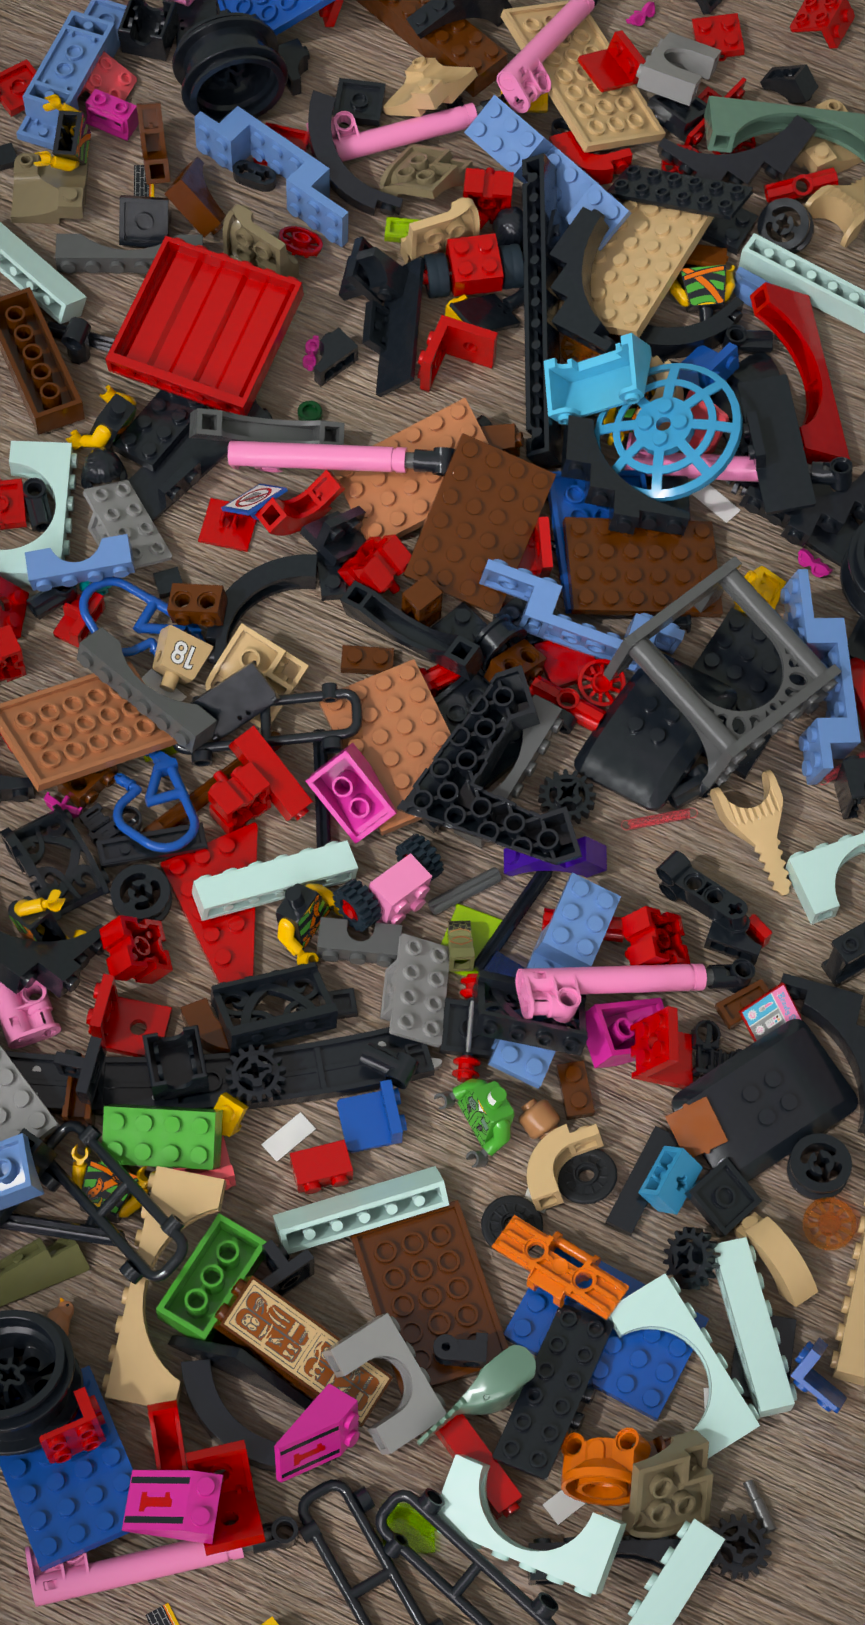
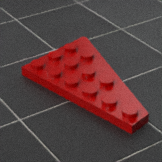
M256 822L207 842L208 849L177 855L160 863V867L167 877L169 885L218 983L253 976L256 907L202 921L192 895L193 882L203 875L214 876L223 873L227 869H240L256 862L258 838Z

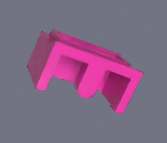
M96 88L85 102L87 124L128 141L139 124L136 105ZM97 115H100V116H102V117H104V118H107V119H106V120H105V119H102V118H100V117H97Z

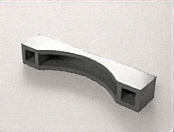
M56 234V267L58 272L145 274L148 272L161 244L145 249L123 250L102 246L89 240L82 234ZM178 234L175 236L183 239L186 243L203 246V235Z
M197 408L190 413L189 438L225 442L232 440L344 445L345 423L322 420L265 419L238 415L222 410Z
M99 628L79 643L77 660L80 664L98 676L103 683L114 689L121 698L130 702L141 714L152 720L159 729L168 733L180 746L185 747L192 753L213 737L217 720L197 704L184 703L168 698L145 685L128 666L122 653L121 642L105 629Z
M535 694L532 699L540 724L523 729V742L514 768L506 779L490 792L510 801L513 798L517 799L524 788L522 782L526 776H532L537 767L535 761L540 754L544 755L547 752L551 743L549 741L553 732L557 734L564 723L562 709ZM454 830L455 834L480 848L488 842Z

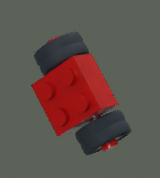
M496 233L447 239L446 256L444 253L424 255L423 285H425L427 295L431 299L449 296L450 280L454 297L464 294L502 291V288L508 290L524 286V263L519 244L501 245L498 247Z

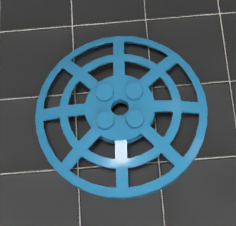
M671 363L649 368L648 377L669 371L667 379L646 385L645 393L653 389L665 386L663 397L651 402L645 397L640 399L636 404L641 410L635 420L623 421L627 410L632 404L622 405L614 423L602 425L609 409L600 412L597 418L594 432L599 449L601 450L600 435L613 433L614 445L620 456L612 468L619 474L628 465L639 472L652 474L651 489L632 487L656 501L676 500L700 491L712 483L727 468L739 447L743 427L740 404L728 383L718 374L705 367L687 363ZM680 370L694 371L709 376L715 382L702 389L692 382L678 379ZM676 386L695 392L694 395L685 401L673 397ZM722 389L731 404L732 423L717 421L716 408L710 398L711 395ZM704 401L708 411V420L695 419L691 408ZM662 423H671L668 429L658 430ZM695 429L707 430L703 440L694 450L689 442L694 435ZM634 430L637 440L625 451L621 442L620 432ZM715 431L731 433L723 453L709 467L701 456L710 446ZM643 448L646 452L654 455L653 466L634 460L633 457ZM681 450L686 456L675 463L663 465L664 456L671 455ZM691 464L702 474L681 486L662 489L663 474L677 472Z

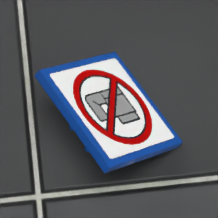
M258 484L221 507V509L225 512L251 515L253 519L259 520L255 516L259 509L272 497L278 498L288 490L285 487Z

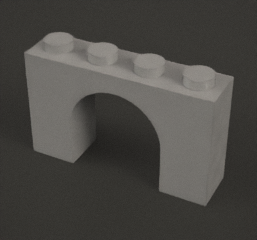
M669 32L664 39H660L658 46L653 48L651 55H647L646 62L639 65L636 77L639 78L637 87L690 106L697 96L701 78L709 80L715 73L722 50Z
M388 1313L378 1315L322 1352L337 1378L348 1375L373 1358L389 1361L400 1372L404 1392L399 1406L391 1414L367 1429L382 1455L392 1454L435 1425L447 1414L444 1409L446 1404L443 1398L438 1393H435L429 1384L431 1382L429 1374L423 1367H419L414 1358L416 1354L413 1347L403 1340L399 1333L401 1331L400 1325Z

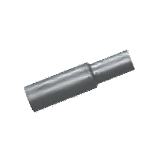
M753 1480L744 1482L743 1485L751 1500V1506L761 1527L767 1529L764 1534L776 1530L773 1519L763 1498L760 1497Z

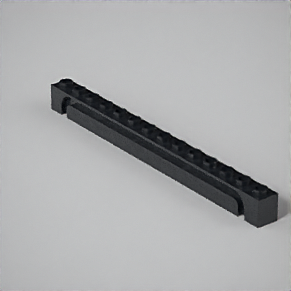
M542 153L522 159V176L528 182L522 184L526 431L532 435V438L526 439V457L534 465L544 469L562 464L561 424L548 417L544 372L545 360L556 358L557 363L560 364V334L551 322L559 311V299L550 288L558 277V266L549 255L551 250L547 246V231L551 211L557 210L556 167Z

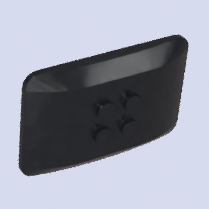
M663 654L707 701L728 710H732L736 705L737 693L734 688ZM640 668L610 705L597 729L592 731L574 760V767L581 776L586 775L587 779L647 810L657 811L667 803L705 748L688 719ZM718 716L722 720L726 719L724 716Z
M800 1019L789 1020L679 1091L671 1101V1109L675 1112L683 1108L684 1104L690 1105L707 1096L727 1136L728 1142L711 1149L709 1154L703 1153L702 1155L711 1168L721 1159L727 1157L747 1182L790 1155L800 1139L810 1134L823 1133L850 1115L858 1105V1098L854 1090L809 1026Z

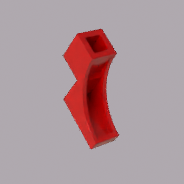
M177 1400L147 1405L157 1470H187Z

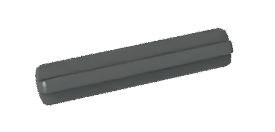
M493 867L429 900V909L434 915H437L497 884L502 878L499 870Z

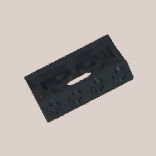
M865 922L834 939L831 943L833 950L829 959L821 964L822 969L836 988L865 971Z
M316 962L274 970L256 976H248L230 982H222L211 987L210 1002L219 1019L231 1053L238 1052L240 1048L247 1050L249 1045H253L256 1048L261 1045H268L337 1028L338 1009L335 1002L333 1003ZM312 985V992L303 996L305 986ZM267 995L291 1002L284 1009L283 1015L272 1016L265 1011L255 1010V1008ZM318 997L321 1006L316 1007L311 1001ZM232 1003V1006L234 1008L243 1011H234L227 1008L225 1005ZM230 1018H241V1024L233 1026Z
M479 970L472 989V997L474 998L473 1034L577 1056L582 1054L588 1039L585 1012L586 994H580L581 1003L573 1016L574 1020L560 1023L553 1018H547L546 1015H543L546 1019L541 1021L528 1020L514 1011L521 1008L516 991V977Z

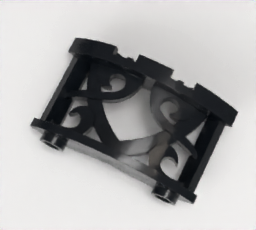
M58 804L52 806L53 811L13 831L9 827L0 831L1 838L9 855L16 862L22 873L25 872L29 878L32 877L33 882L29 883L37 899L44 898L47 900L54 889L61 891L59 898H64L68 892L73 896L74 899L64 903L60 911L54 912L49 910L56 921L70 911L104 894L110 893L107 886L110 883V879L103 868L99 870L87 845L74 826V820L67 808L63 810ZM60 825V827H59L58 829H56V830H53V829H52V828H54V827ZM35 844H39V851L36 854H30L29 851L31 849L36 850ZM45 844L59 845L71 850L70 861L65 875L54 867L36 868V865L41 862L45 855ZM80 854H81V856H82L84 862L86 863V865H85V864L79 865V862H80ZM52 875L60 881V884L58 885L55 878L52 884L46 883L45 879L47 876ZM88 875L92 878L96 887L80 895L72 884L75 881L79 887L86 888V883L82 881V877Z

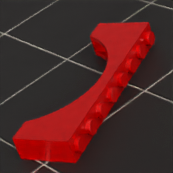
M765 282L750 295L754 316L768 326L780 339L794 360L802 378L806 394V414L804 422L799 429L807 464H812V461L831 462L837 457H845L850 460L809 295Z

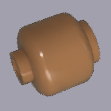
M533 1098L521 1107L523 1113L519 1116V1123L530 1138H540L542 1140L548 1133L558 1128L557 1124L560 1122V1116L548 1100L542 1099L537 1102Z

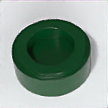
M315 401L301 403L297 410L298 420H322V407Z

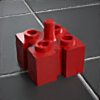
M491 167L486 170L466 168L463 198H471L476 208L489 217L490 224H493L496 214L501 209L511 207L514 172L495 171Z
M395 534L385 535L382 539L380 536L369 537L357 550L358 553L353 558H349L337 571L349 587L356 580L377 593H383L389 589L392 594H396L400 590V586L396 583L393 576H398L405 572L412 555Z
M11 625L0 626V681L6 680L9 682L27 675L22 650Z
M251 761L245 766L241 765L235 768L231 773V779L221 770H218L213 775L217 782L208 791V800L211 803L209 805L210 816L226 834L246 826V822L250 819H256L272 807L271 797L269 796L271 794V785Z
M644 906L621 918L624 937L631 943V946L625 951V957L629 960L631 966L691 964L687 945L682 944L681 937L685 934L681 915L670 912L661 914L660 909Z
M119 915L99 929L103 949L110 953V957L106 959L109 975H113L115 980L128 981L133 978L137 983L153 984L173 971L169 951L163 950L162 943L166 939L161 921L144 919L138 923L137 917Z

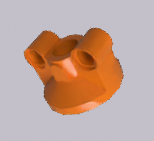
M629 1427L620 1430L615 1438L597 1437L586 1440L579 1433L573 1432L568 1434L561 1447V1452L564 1456L561 1489L564 1494L574 1500L601 1506L630 1504L633 1463L643 1461L649 1457L651 1452L649 1442L635 1429Z

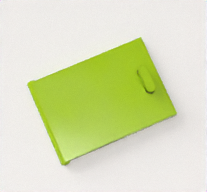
M457 903L451 921L471 922V937H473L476 959L502 922V919ZM447 928L446 933H445V935H444V938H443V940H442V942H441V945H444V946H447V947H448V928ZM454 960V961H455L456 963L463 964V963H466L468 960ZM474 969L473 971H456L453 973L467 977L471 973L478 974V971Z

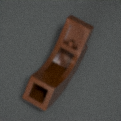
M161 103L136 104L146 184L171 182Z
M207 998L180 1007L185 1026L198 1025L204 1050L212 1054L230 1052L221 1024L214 1016Z

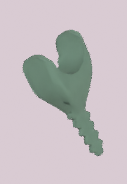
M512 1345L491 1360L480 1370L477 1378L464 1395L443 1418L417 1441V1444L421 1446L456 1415L492 1414L504 1410L515 1402L523 1386L534 1378L536 1361L530 1351L523 1346Z

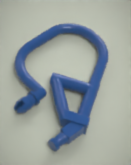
M105 577L99 582L91 583L85 588L79 600L81 617L91 634L99 628L89 613L88 602L95 591L107 586L120 587L147 603L144 611L133 626L135 632L140 634H160L161 629L172 625L148 623L156 609L169 616L167 611L168 603L121 578ZM188 624L186 626L172 625L184 632L186 630L188 634L206 642L198 624ZM148 638L132 647L122 648V653L124 657H130L150 648V653L155 657L157 641L154 638Z
M161 750L159 752L155 751L145 755L150 757L154 763L145 796L146 806L152 807L179 799L190 821L189 830L176 841L159 843L150 840L130 827L124 821L122 813L126 805L142 792V788L136 784L134 779H130L123 773H117L114 779L118 785L126 788L128 792L116 803L113 810V819L121 832L145 848L155 852H172L185 847L195 838L199 830V818L179 774L176 758L170 757ZM169 775L175 789L157 794L161 777Z

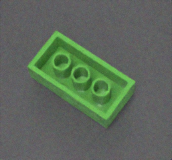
M128 1104L104 1106L102 1145L120 1165L214 1170L220 1167L223 1110Z
M218 1213L156 1308L157 1318L189 1338L211 1342L218 1331L213 1327L217 1321L214 1317L223 1303H229L233 1297L231 1290L240 1278L244 1280L246 1277L254 1275L263 1261L262 1245L267 1241Z

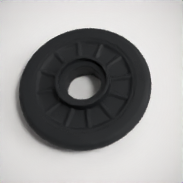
M594 1149L574 1156L562 1166L559 1172V1190L564 1197L577 1204L599 1202L606 1198L614 1189L617 1181V1168L613 1159L600 1149ZM585 1170H591L594 1172V1177L590 1181L585 1182L579 1179L580 1173Z
M507 1195L497 1198L488 1205L482 1216L481 1230L485 1241L491 1248L505 1229V1221L512 1219L514 1215L543 1232L541 1213L536 1211L531 1201L521 1196Z

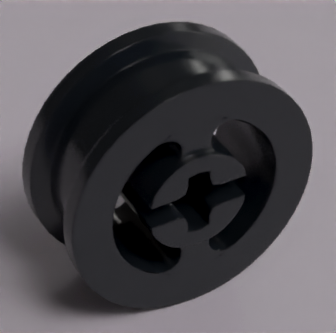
M780 198L772 201L762 210L758 219L757 229L759 236L796 254L810 243L814 234V221L810 212L800 202L791 198ZM791 211L798 213L800 216L801 224L798 225V223L791 216H788L784 212ZM784 225H786V226L790 225L788 229H787V228H783V229H782V227H783ZM773 228L781 238L784 237L789 241L777 242L773 240L771 229Z
M509 614L501 615L490 622L473 642L481 648L485 659L482 667L485 671H487L493 658L524 638L526 639L527 631L523 627H516L513 624V617Z
M146 864L129 866L123 869L112 882L110 896L117 917L119 915L137 917L138 923L144 919L163 921L170 912L172 894L169 881L164 873L156 867ZM128 890V896L130 901L124 903L122 899L125 892ZM159 890L160 897L155 903L153 891Z
M823 1133L810 1134L800 1139L794 1146L787 1163V1176L792 1187L800 1195L818 1201L828 1200L838 1195L845 1187L852 1171V1159L846 1146L837 1138ZM813 1152L807 1163L801 1162L800 1158L803 1155ZM831 1171L838 1173L834 1180L825 1182L829 1178ZM821 1177L825 1183H820Z

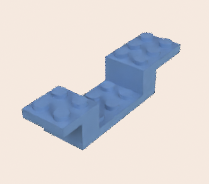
M91 0L84 14L71 10L23 95L26 117L16 133L17 139L53 150L59 110L45 111L43 104L49 103V101L44 98L56 94L61 99V104L66 103L79 110L77 98L103 51L114 58L120 47L118 28L127 7L126 5L109 0Z
M496 95L491 98L464 132L506 170L514 172V176L523 183L528 182L522 176V159L544 153L556 167L557 211L565 218L568 224L572 223L582 207L591 211L596 209L605 216L604 221L609 226V230L598 248L599 251L603 249L632 214L623 204Z
M239 106L230 112L220 123L202 111L194 117L196 147L202 154L210 156L218 165L226 167L231 172H233V165L237 161L246 160L250 155L258 162H262L265 159L268 167L274 170L276 174L286 178L287 210L294 217L300 218L311 229L317 230L327 240L336 243L340 247H343L348 242V211L330 200V168Z
M488 559L479 584L527 601L518 627H523L529 634L594 656L597 659L612 660L623 642L619 635L611 632L602 633L597 631L596 627L587 623H582L581 625L572 622V619L566 615H553L562 586L557 584V581L548 577L539 578L524 568H512L503 560ZM636 613L627 627L624 638L654 616L647 613ZM670 623L649 640L659 650L673 654L682 642L685 631L681 630L678 625ZM633 660L627 670L636 672L641 667Z
M798 569L780 592V600L785 607L783 620L828 668L835 664L842 671L835 679L838 684L828 692L829 695L824 699L827 703L825 718H816L799 737V749L803 751L804 757L802 763L803 776H806L807 785H817L834 768L833 759H844L861 743L845 620L844 618H814L808 569Z
M572 872L550 922L540 933L525 969L591 967L621 896ZM521 1008L514 1010L521 1017H523ZM543 1015L533 1016L531 1020L541 1021L546 1019V1017ZM495 1039L491 1047L494 1051L488 1065L538 1089L542 1085L556 1051Z

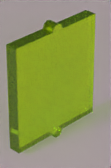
M399 1503L387 1518V1524L390 1529L395 1533L402 1534L407 1539L408 1545L417 1554L435 1553L434 1531L437 1529L410 1504ZM382 1538L383 1545H385L387 1542Z

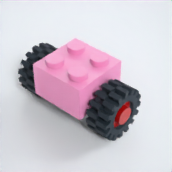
M413 834L399 844L395 851V854L398 856L396 858L398 863L370 882L369 888L366 885L363 886L361 881L351 879L333 892V900L336 901L334 905L339 908L338 913L344 916L343 919L348 920L351 928L354 927L356 931L360 930V932H363L375 922L399 925L405 919L406 914L412 910L414 912L418 911L425 904L426 894L430 890V882L444 871L442 867L444 866L443 862L440 861L441 856L436 854L435 851L437 849L431 847L429 840L425 841L424 836Z

